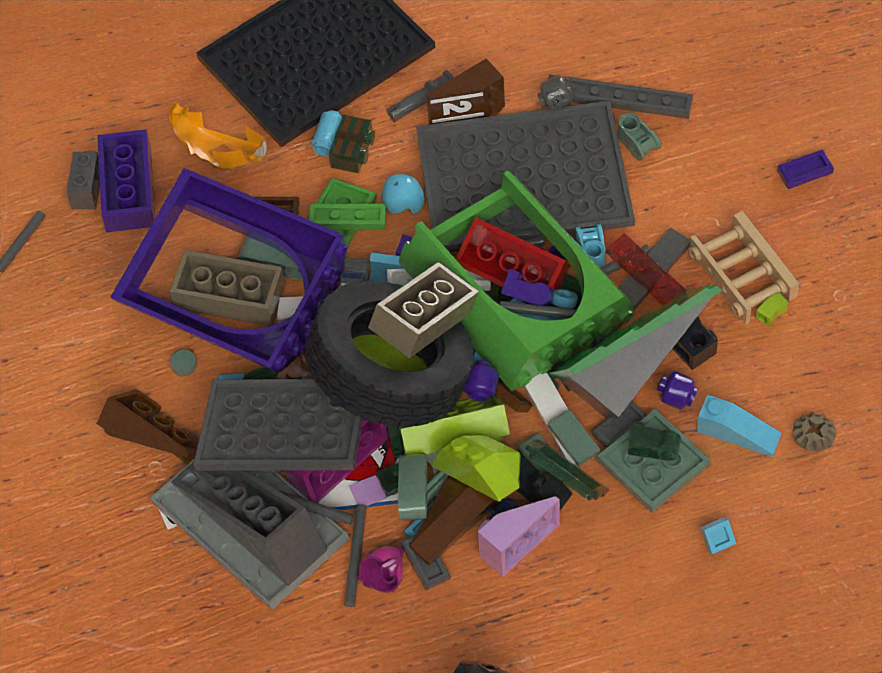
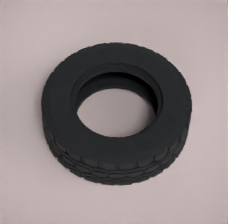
M365 281L349 284L335 290L320 304L305 346L307 367L315 383L318 384V387L324 394L346 411L362 417V419L388 426L412 427L426 425L429 422L432 423L441 419L452 411L461 397L474 362L473 345L462 323H457L417 352L427 368L415 372L392 370L364 356L357 349L352 339L362 335H377L368 328L376 305L403 287V285L381 281Z

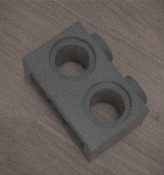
M73 152L66 191L71 209L96 210L100 187L98 152Z

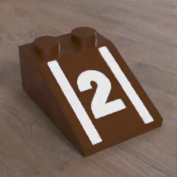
M486 58L427 93L429 124L489 117L500 112L505 107L504 77Z

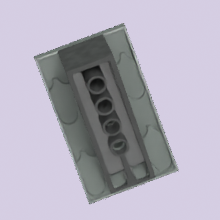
M193 459L150 497L152 503L166 517L181 528L188 537L217 560L224 569L239 580L247 590L271 610L278 606L301 582L305 581L318 569L320 564H323L340 546L350 539L347 532L332 519L307 511L305 507L281 493L280 491L307 499L275 470L196 471L194 466L195 459Z

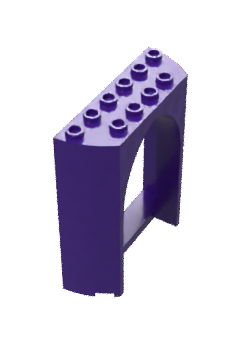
M183 168L110 298L272 371L281 372L303 353L305 333L315 319L320 304L332 291L338 288L341 281L340 276L344 270L348 246L345 244L343 234ZM184 209L267 244L285 254L301 272L304 283V296L295 313L288 319L265 328L243 330L222 326L138 288Z

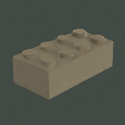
M184 250L170 294L173 305L187 311L272 326L279 305V298L282 296L285 286L283 269L279 266Z
M437 262L376 305L368 328L401 353L411 358L470 315L479 291Z

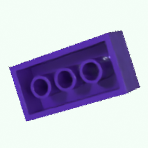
M147 130L97 135L101 213L106 232L150 227L155 219L151 146Z

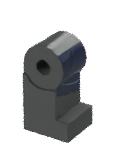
M346 258L345 269L341 275V287L356 282L369 281V260Z

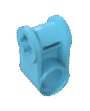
M601 224L585 229L576 227L577 243L600 268L605 266V245Z

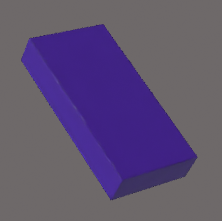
M823 150L777 167V172L787 189L832 174L834 170Z

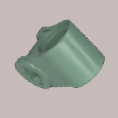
M625 113L620 116L618 121V139L637 160L644 159L645 155L653 149L658 150L661 148V142L657 134L638 115Z

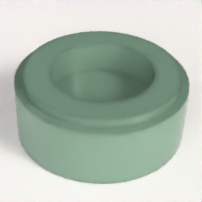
M179 350L170 359L172 371L178 376H189L197 368L196 357L189 350Z

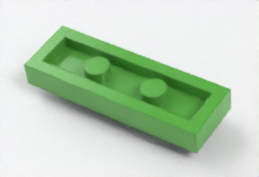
M310 204L309 220L332 230H385L386 204Z

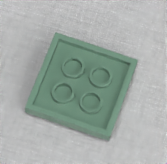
M656 409L597 455V462L651 513L711 464V460Z

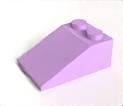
M556 496L499 513L491 520H485L478 529L480 557L503 577L560 525V500Z

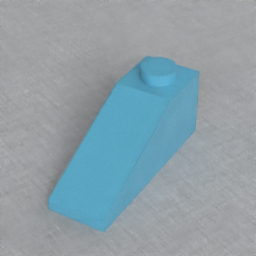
M707 395L698 416L697 432L771 457L775 453L782 434L734 403Z

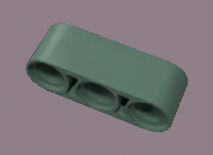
M248 236L244 239L237 259L279 266L283 269L284 277L303 280L301 272L298 271L299 268L285 254Z
M426 454L399 455V520L427 519Z

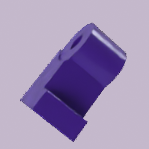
M509 269L501 294L534 305L548 306L552 303L554 292L550 286L539 282L532 284L522 281L523 273Z

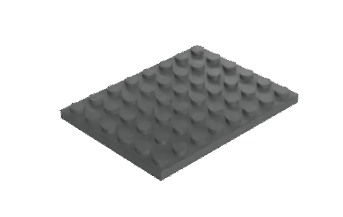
M610 101L565 106L557 110L543 109L416 126L432 229L501 189L503 173L506 171H510L569 234H575L576 227L585 229L596 227L597 224H601L602 230L635 226V217ZM516 204L485 221L522 240L539 236L547 238ZM467 233L444 247L448 251L459 250Z

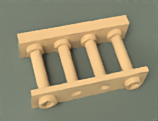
M743 211L734 215L732 230L702 244L696 235L691 237L689 248L691 258L694 262H698L714 284L722 290L721 293L730 303L734 315L740 317L745 324L750 322L751 308L777 292H780L781 295L783 294L788 302L797 298L799 282ZM735 239L741 240L746 248L717 263L709 254V252ZM749 257L755 258L760 264L759 267L732 281L723 272ZM764 275L769 276L774 282V285L747 299H744L737 290Z

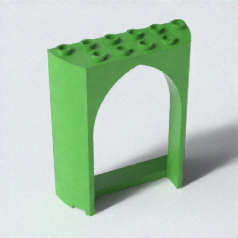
M510 171L503 173L501 189L433 229L429 230L422 221L417 223L414 227L417 231L411 242H405L400 254V265L413 279L439 262L479 291L470 315L460 322L464 329L467 330L473 348L484 361L491 363V367L498 371L499 378L511 391L519 386L525 387L535 376L547 373L554 364L559 361L564 362L568 360L575 351L580 348H587L594 339L601 335L606 336L615 326L621 322L623 324L627 323L634 316L633 305L629 298ZM516 204L572 266L581 288V303L572 318L563 320H536L515 314L492 300L444 246L467 233L475 217L487 221Z

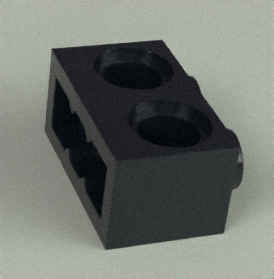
M697 316L672 349L693 370L717 354L718 339L712 330H707L702 325L700 318Z

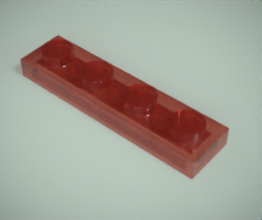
M625 233L607 247L605 253L647 289L662 305H665L686 291L680 283Z

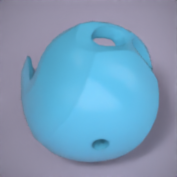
M396 174L389 176L382 188V202L386 204V209L389 213L400 214L404 210L410 209L413 214H416L423 208L425 195L422 187L417 180L409 175Z

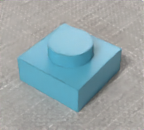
M725 517L700 527L708 552L711 554L737 544L729 520Z

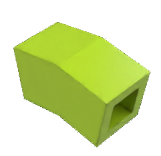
M780 292L767 298L757 309L756 319L770 326L778 316L788 311L787 300Z

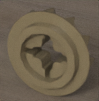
M812 411L809 415L802 414L800 419L795 421L793 436L802 448L809 451H822L833 444L836 437V428L833 425V420L827 419L824 413L818 415ZM810 426L815 429L820 428L819 435L815 432L810 434Z

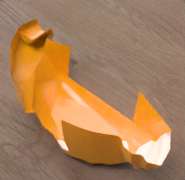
M175 102L169 109V121L181 146L190 154L195 153L200 159L211 163L216 168L234 169L244 166L251 161L254 163L260 162L265 157L267 151L266 139L247 125H245L246 141L204 128L202 112H188V105L181 107L178 102ZM222 144L233 150L230 152L212 151L214 157L208 153Z

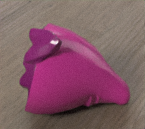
M384 546L370 552L359 565V575L357 576L359 581L363 582L367 588L372 587L384 593L394 592L403 578V548L401 546Z

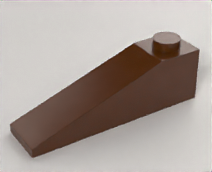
M136 389L107 398L96 423L104 429L106 434L183 457L196 455L198 443L186 431L176 429L173 426L175 420L170 416L164 417L160 413L161 407Z
M448 476L427 513V519H424L414 537L410 548L428 566L431 565L487 515L485 511L488 508L493 509L496 507L498 501Z

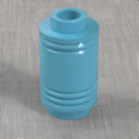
M330 110L323 112L312 141L313 151L318 155L330 156L334 151L338 138H335L337 131H341L345 121L339 112Z

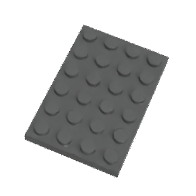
M314 379L213 380L194 466L196 471L354 470L363 419L333 402L318 387Z

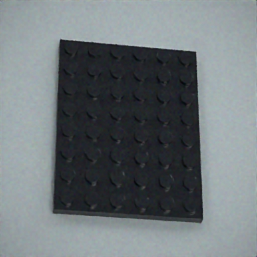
M280 0L196 52L197 59L282 147L317 125L323 112L340 110L435 48V41L393 0Z

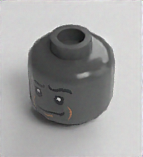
M557 75L541 83V92L538 93V98L543 107L548 106L551 110H557L571 104L576 93L568 77L564 78L562 75Z

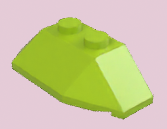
M486 435L456 438L442 448L432 462L434 468L498 502L519 488L520 453Z

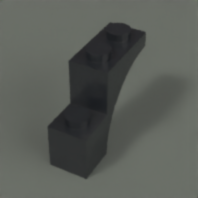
M514 449L520 453V484L516 491L531 503L556 496L560 500L561 510L573 493L554 472L537 471L519 449Z

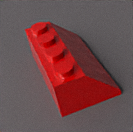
M476 217L455 258L464 269L501 287L504 286L509 269L524 274L522 281L532 284L544 283L550 286L553 292L560 288L571 266L568 261Z

